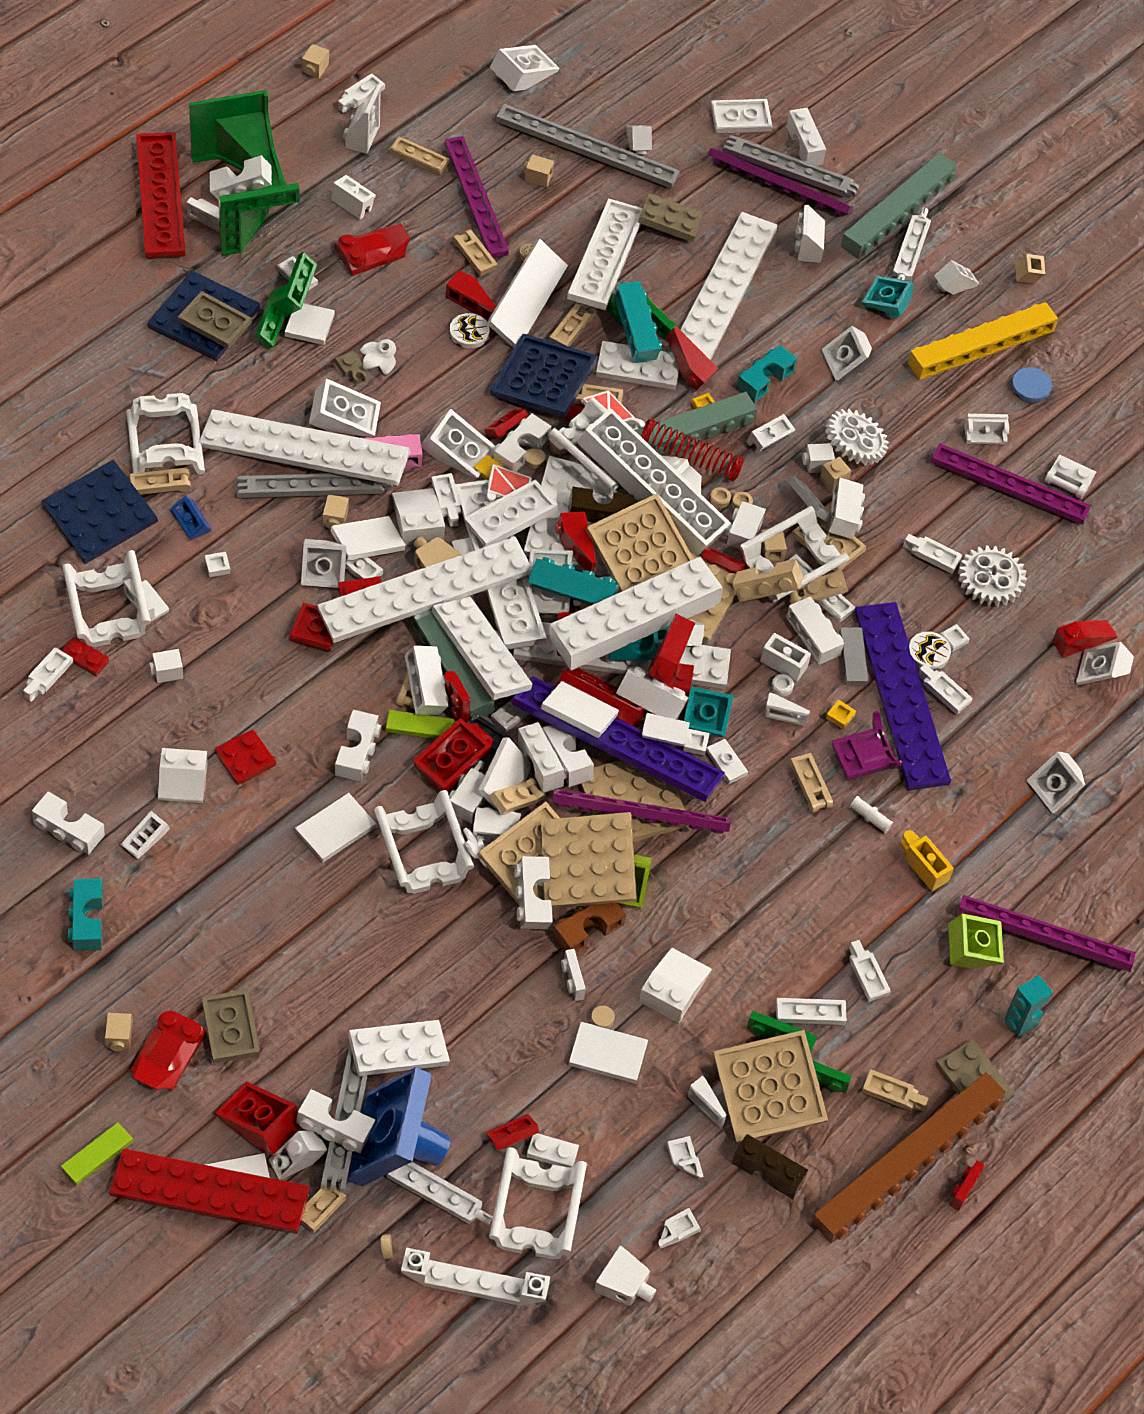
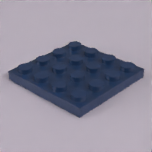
M191 270L149 320L148 328L218 361L227 348L179 323L178 316L201 291L251 318L260 309V303Z
M522 334L491 387L490 396L565 418L596 364L597 355Z
M114 459L41 501L45 510L85 564L158 522L155 513Z

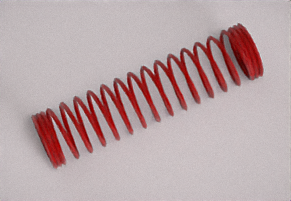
M651 418L646 422L641 437L647 443L653 429L658 424L651 447L654 446L657 436L664 426L663 435L657 450H659L664 436L670 429L669 438L664 446L663 453L666 451L671 437L676 432L675 441L669 452V455H671L678 438L682 434L681 444L675 457L679 455L682 444L688 437V443L681 458L685 457L690 443L694 440L693 449L688 457L689 463L696 446L701 441L700 449L693 465L697 463L701 450L707 444L706 452L699 468L702 467L708 451L713 447L705 470H708L715 452L719 449L718 457L711 473L715 471L720 456L725 452L724 460L717 475H720L726 459L731 454L730 463L725 470L723 478H726L729 472L728 480L734 482L742 469L744 458L738 455L733 457L732 452L727 455L726 450L721 452L720 447L715 449L714 445L708 448V442L702 445V440H698L696 443V437L690 440L689 434L684 437V432H681L678 435L677 429L672 432V427L666 429L665 424L660 427V422L655 423V420Z

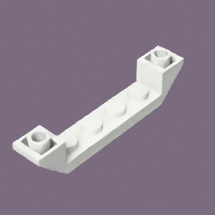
M406 1248L401 1272L423 1286L519 1306L546 1301L550 1281L549 1276L526 1272L525 1279L432 1261L429 1260L430 1252Z

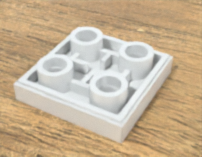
M303 303L301 310L291 314L285 330V336L324 345L335 310Z

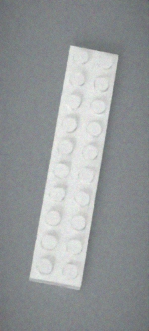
M741 212L681 328V331L710 360L777 231V224Z
M213 409L199 441L203 448L397 486L410 454L409 447Z
M489 480L455 484L461 502L463 518L485 507L483 503ZM466 525L473 551L485 547ZM527 576L486 590L500 638L507 649L546 643L547 638Z
M512 537L318 604L317 609L333 643L430 610L433 605L461 599L528 576L532 572V567L517 538Z
M542 622L547 638L545 644L514 648V659L568 667L563 658L557 655V649L550 640L551 623ZM706 645L686 646L680 663L694 665L693 685L726 689L731 649ZM608 653L579 668L626 675L631 667H639L647 672L651 660L610 661Z

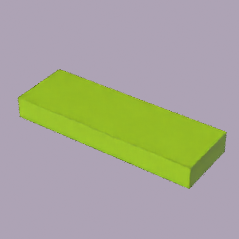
M389 710L386 732L437 739L454 724V719Z
M117 1122L61 1165V1170L77 1186L118 1155L123 1148L125 1149L132 1144L133 1138Z

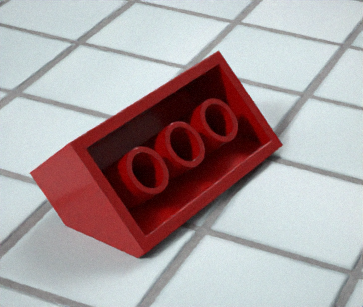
M579 667L570 670V668L564 670L556 685L557 687L562 681L618 709L619 712L616 718L636 728L648 711L616 694L618 690L616 686Z

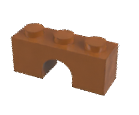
M618 903L583 907L577 910L573 916L568 919L563 918L555 924L553 938L564 952L565 950L574 949L575 953L587 947L589 936L584 930L586 927H598L606 936L624 926L626 914Z

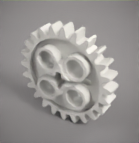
M843 409L840 412L836 411L834 415H831L825 426L827 427L825 433L828 434L826 438L832 440L830 445L836 446L835 451H841L842 457L847 455L849 461L855 459L856 464H859L860 461L864 465L867 463L871 465L874 462L878 463L888 450L887 444L889 443L885 440L887 435L881 434L883 429L877 428L878 423H872L871 417L865 418V413L859 415L857 410L854 413L850 409L846 412Z
M986 545L983 551L982 548L978 547L977 552L971 550L970 554H966L964 560L961 561L958 581L962 582L961 588H967L966 595L973 594L972 600L980 598V604L985 600L988 606L995 602V605L999 607L1001 601L1004 605H1007L1008 600L1014 602L1015 598H1019L1024 590L1027 580L1025 577L1026 571L1022 570L1024 564H1017L1019 558H1011L1012 552L1005 554V548L998 551L997 546H995L993 550H990L989 546Z

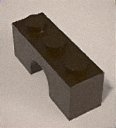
M572 486L568 512H585L587 522L596 523L634 505L635 495L614 492L611 503L601 504L594 499L593 489Z
M749 1134L745 1135L736 1149L732 1160L733 1165L750 1175H753L755 1171L766 1174L773 1181V1188L791 1199L795 1198L808 1173V1169Z

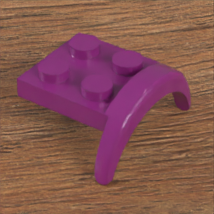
M878 710L872 714L873 729L832 741L831 746L847 781L887 769H895L902 764V760L898 761L888 744Z

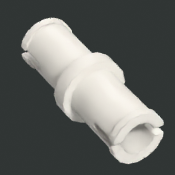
M859 796L850 805V808L865 818L864 821L867 823L871 822L884 833L893 824L892 821L878 812L877 807L870 806L860 799Z

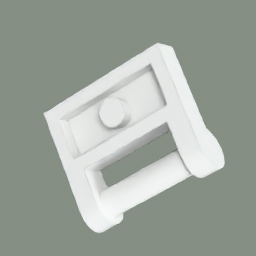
M1059 455L1044 482L1061 487L1075 494L1077 498L1082 499L1094 479L1096 471Z

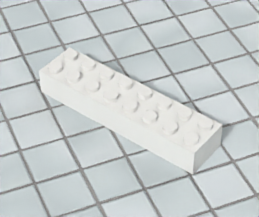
M609 409L585 429L577 443L631 495H635L634 498L638 502L658 493L687 548L695 556H700L704 549L710 547L719 539L731 524L612 409Z
M698 557L551 623L550 640L570 670H573L628 645V643L635 642L670 626L676 613L687 618L720 603L722 586L702 558Z

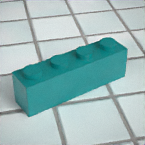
M640 281L617 284L614 298L633 361L657 360L659 352L662 350V343L657 338L656 323L652 321L651 307L646 302V290L642 289Z
M543 557L542 560L536 558L528 581L532 587L588 605L596 604L616 595L619 590L618 584L615 583L616 580L604 576L603 579L595 577L593 572L587 570L578 572L575 571L574 566L564 563L560 566L554 564V560Z

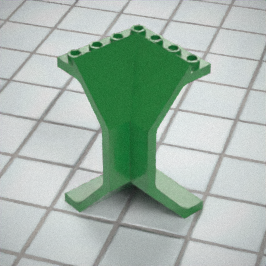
M267 90L189 103L191 159L193 163L217 159L243 171L245 160L262 155L271 165L270 186L259 190L219 196L220 251L222 256L242 253L268 215L270 207L300 202L298 183L286 185L276 155L269 119Z

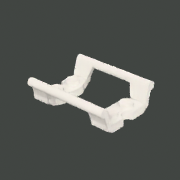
M177 393L167 394L166 398L162 400L156 399L154 395L140 396L134 399L131 409L126 411L133 473L144 472L145 468L163 467L165 462L171 461L175 466L193 464L197 474H204L202 445L199 443L201 436L197 405L191 403L189 396ZM181 411H186L191 423L194 449L176 443L155 445L139 453L136 429L139 415L147 417L173 416Z
M592 397L582 412L570 421L568 425L570 428L562 427L559 431L556 428L552 429L549 433L551 435L549 440L560 450H568L599 479L598 485L610 495L618 490L621 485L607 471L603 472L576 447L585 429L608 411Z
M812 506L740 545L743 560L748 569L757 567L759 574L770 572L775 567L768 559L761 556V543L798 523L805 537V545L817 562L822 565L804 575L800 587L850 559L847 553L840 555L834 545H826L824 543L826 534L818 525L815 510ZM793 591L771 595L768 598L776 602Z
M128 551L124 563L107 566L106 571L103 573H97L94 569L76 573L71 564H64L62 566L76 633L79 639H84L89 646L98 647L111 644V640L115 637H120L123 641L139 638L145 634L146 625H149L151 620L135 551ZM132 578L138 602L137 619H115L101 622L94 626V628L89 629L82 618L76 589L98 592L117 588L125 580Z
M446 790L439 792L434 803L417 807L414 814H407L404 810L386 814L382 806L374 809L401 887L405 886L407 893L415 894L430 890V885L434 882H438L442 886L458 883L466 878L469 870L474 868ZM446 815L459 850L455 863L439 862L419 867L407 875L392 833L403 835L432 827L434 823H437Z
M507 1148L489 1238L495 1240L496 1246L505 1251L521 1253L524 1249L530 1248L535 1252V1256L547 1259H561L564 1253H570L587 1163L578 1161L572 1168L552 1165L550 1169L544 1170L540 1168L539 1162L521 1159L516 1149ZM511 1176L521 1180L526 1186L559 1191L562 1188H573L566 1226L559 1238H554L550 1233L526 1227L506 1228L503 1214Z

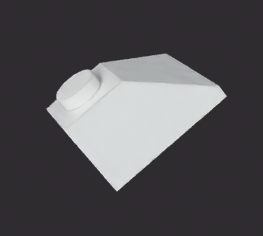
M851 326L821 350L835 380L838 381L867 359L872 347L865 333Z
M305 539L301 585L338 588V582H344L347 546L327 540Z
M1121 642L1085 649L1076 683L1081 685L1129 674L1134 656Z
M1058 751L1027 779V782L1052 813H1055L1085 785L1079 766L1068 753Z

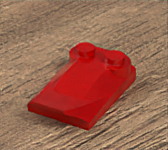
M400 223L358 236L342 235L338 242L334 243V249L351 276L404 258L407 245L411 239Z
M460 718L413 760V764L420 774L440 791H450L455 787L456 781L492 748L494 739L476 723H466Z
M165 1011L158 1017L156 1027L132 1065L130 1072L133 1074L132 1079L153 1089L165 1088L173 1091L207 1034L206 1030L196 1021L174 1011Z

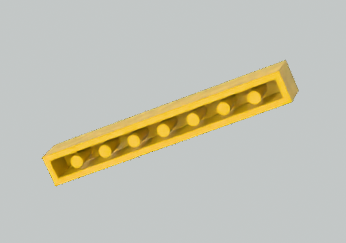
M1047 302L1039 305L1035 304L1028 309L1016 311L1014 314L1002 316L992 322H985L978 327L966 329L964 332L955 335H949L947 338L933 341L922 347H916L910 352L908 365L917 378L922 380L1054 332L1058 318Z

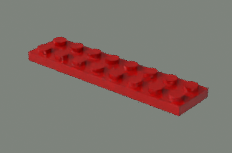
M175 132L136 134L145 258L186 256Z
M123 1148L109 1193L110 1196L298 1234L310 1186Z

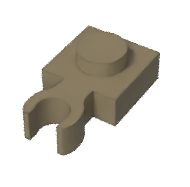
M354 351L335 358L337 367L345 377L351 375L355 385H358V377L366 382V373L362 371L363 364Z

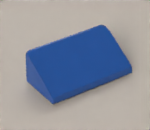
M188 496L183 497L170 508L190 540L212 530L194 500Z

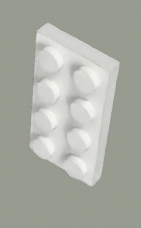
M602 341L596 377L676 390L679 367L672 352L660 351L657 360L634 362L629 345Z
M533 480L464 517L465 524L486 547L509 538L559 510L556 502L536 480Z
M439 1020L349 1030L348 1033L358 1076L411 1070L414 1067L422 1069L447 1066L450 1062Z

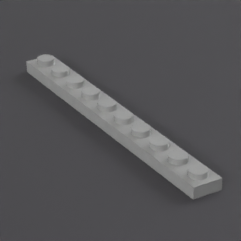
M507 104L503 105L496 116V122L671 189L679 177L680 170Z

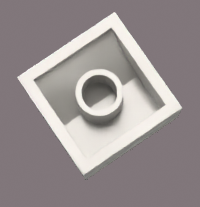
M162 748L158 800L203 803L208 766L207 751Z

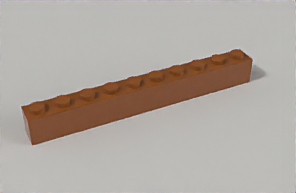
M985 1072L814 1214L812 1223L831 1243L837 1238L842 1240L850 1232V1227L854 1224L860 1225L867 1218L866 1214L872 1209L877 1211L885 1203L884 1199L889 1195L895 1196L902 1189L901 1185L904 1182H911L919 1175L918 1171L922 1167H930L940 1152L943 1154L948 1152L954 1145L952 1142L957 1138L961 1140L970 1132L969 1128L974 1124L980 1125L987 1118L986 1114L991 1110L997 1111L1004 1104L1003 1098L1006 1091Z

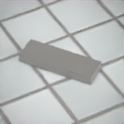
M791 476L787 482L808 507L812 506L814 508L816 516L828 523L832 515L804 482Z
M841 628L840 636L844 642L842 655L846 685H867L868 674L862 628Z

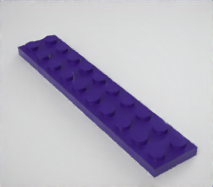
M891 602L856 607L854 611L859 628H862L864 646L898 760H902L901 770L907 790L950 785L951 778L915 661L910 654L909 642L897 603Z
M534 676L529 679L532 683L531 690L518 693L513 697L512 705L704 802L707 801L725 775V772L668 743L643 738L642 730L618 718H615L602 735L597 738L542 710L541 706L556 687Z

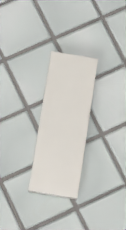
M541 239L537 240L487 322L513 348H515L522 334H528L568 266Z

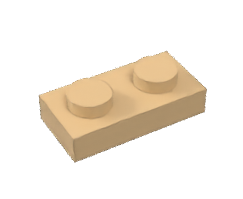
M327 1181L325 1189L321 1188L306 1203L301 1224L313 1233L346 1200V1195L336 1187L335 1190H330L331 1183Z

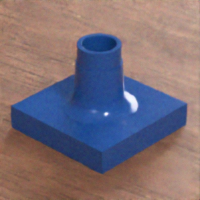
M414 1067L366 1093L361 1113L375 1119L374 1129L362 1152L352 1151L347 1180L364 1186L413 1162V1158L433 1166H437L443 1161L449 1149L450 1137L422 1121L432 1074Z

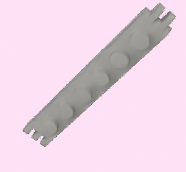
M729 135L722 148L723 152L843 197L847 195L854 197L859 189V185L854 183L851 178L733 135Z
M335 473L238 476L236 478L238 483L237 496L239 498L382 494L384 490L392 489L391 484Z
M350 1045L334 1118L337 1121L348 1119L353 1110L360 1112L367 1075L358 1076ZM330 1141L320 1188L325 1189L327 1180L331 1181L330 1190H335L336 1182L341 1183L339 1191L344 1192L352 1151L345 1149L335 1141Z

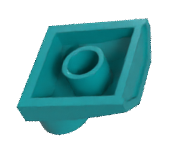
M876 275L872 286L861 303L862 305L884 311L885 315L889 318H898L904 313L911 301L914 288L913 282Z
M691 686L684 718L685 722L690 723L688 729L710 733V737H725L734 695Z

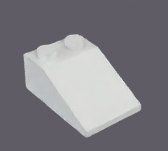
M536 45L499 49L490 66L495 75L502 79L512 91L526 90L558 72L560 69Z
M377 85L358 107L355 115H351L349 128H345L343 134L345 148L368 154L380 127L381 86Z
M326 379L315 390L309 424L329 432L374 437L381 402Z
M452 409L440 417L421 444V447L436 460L475 479L481 473L475 471L474 466L486 455L492 458L494 455L493 450L496 447Z
M433 488L392 493L399 532L405 545H413L414 541L421 536L427 542L436 537L444 540L445 524L441 507Z
M671 948L653 970L641 989L639 1002L680 1023L712 969Z

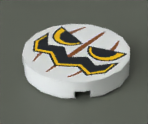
M473 313L458 315L450 324V337L455 344H460L463 348L474 349L481 347L489 338V325L479 315Z
M921 632L916 634L910 641V654L914 658L917 667L921 668L927 664L932 670L941 669L948 663L951 654L950 644L940 634Z

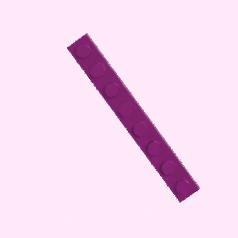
M464 136L445 139L446 150L486 250L493 258L508 256L509 249Z
M710 148L708 155L713 157L712 161L719 164L726 162L730 164L729 168L738 172L741 169L747 171L746 175L757 179L758 176L764 178V183L771 186L778 184L782 186L781 190L792 194L795 191L799 193V198L804 200L814 199L817 201L816 205L823 208L833 207L835 208L834 212L842 216L845 213L851 214L854 208L851 205L718 149Z
M940 443L931 459L933 464L1082 525L1091 508V505Z
M555 789L552 802L557 803V806L569 808L571 805L579 807L582 811L601 810L602 814L631 812L632 819L642 817L645 818V821L653 823L658 822V820L666 821L671 826L684 824L689 825V828L694 830L708 828L711 829V832L723 834L724 831L729 832L731 818L561 789Z
M965 895L962 896L957 912L959 915L967 914L1001 921V928L1009 933L1018 934L1030 940L1048 944L1053 948H1060L1074 955H1081L1096 962L1114 966L1119 970L1131 972L1136 952Z

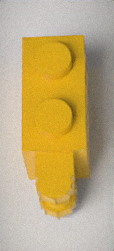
M911 830L905 831L900 842L901 848L906 853L905 860L927 887L933 892L949 882L954 868L927 836L920 839Z

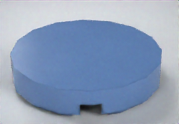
M1028 367L1020 369L1015 373L1011 386L1015 395L1017 393L1023 401L1037 403L1050 395L1052 382L1051 378L1042 370Z

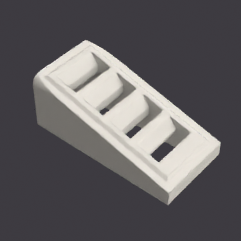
M769 692L764 717L801 726L807 725L809 710Z
M150 811L121 843V846L139 859L170 828L167 823ZM152 823L158 827L156 831L150 827ZM146 829L152 833L150 837L144 833ZM140 835L146 842L142 843L137 837ZM134 841L140 846V849L137 850L130 844Z
M701 1076L690 1085L688 1097L721 1128L724 1125L726 1113L704 1076Z

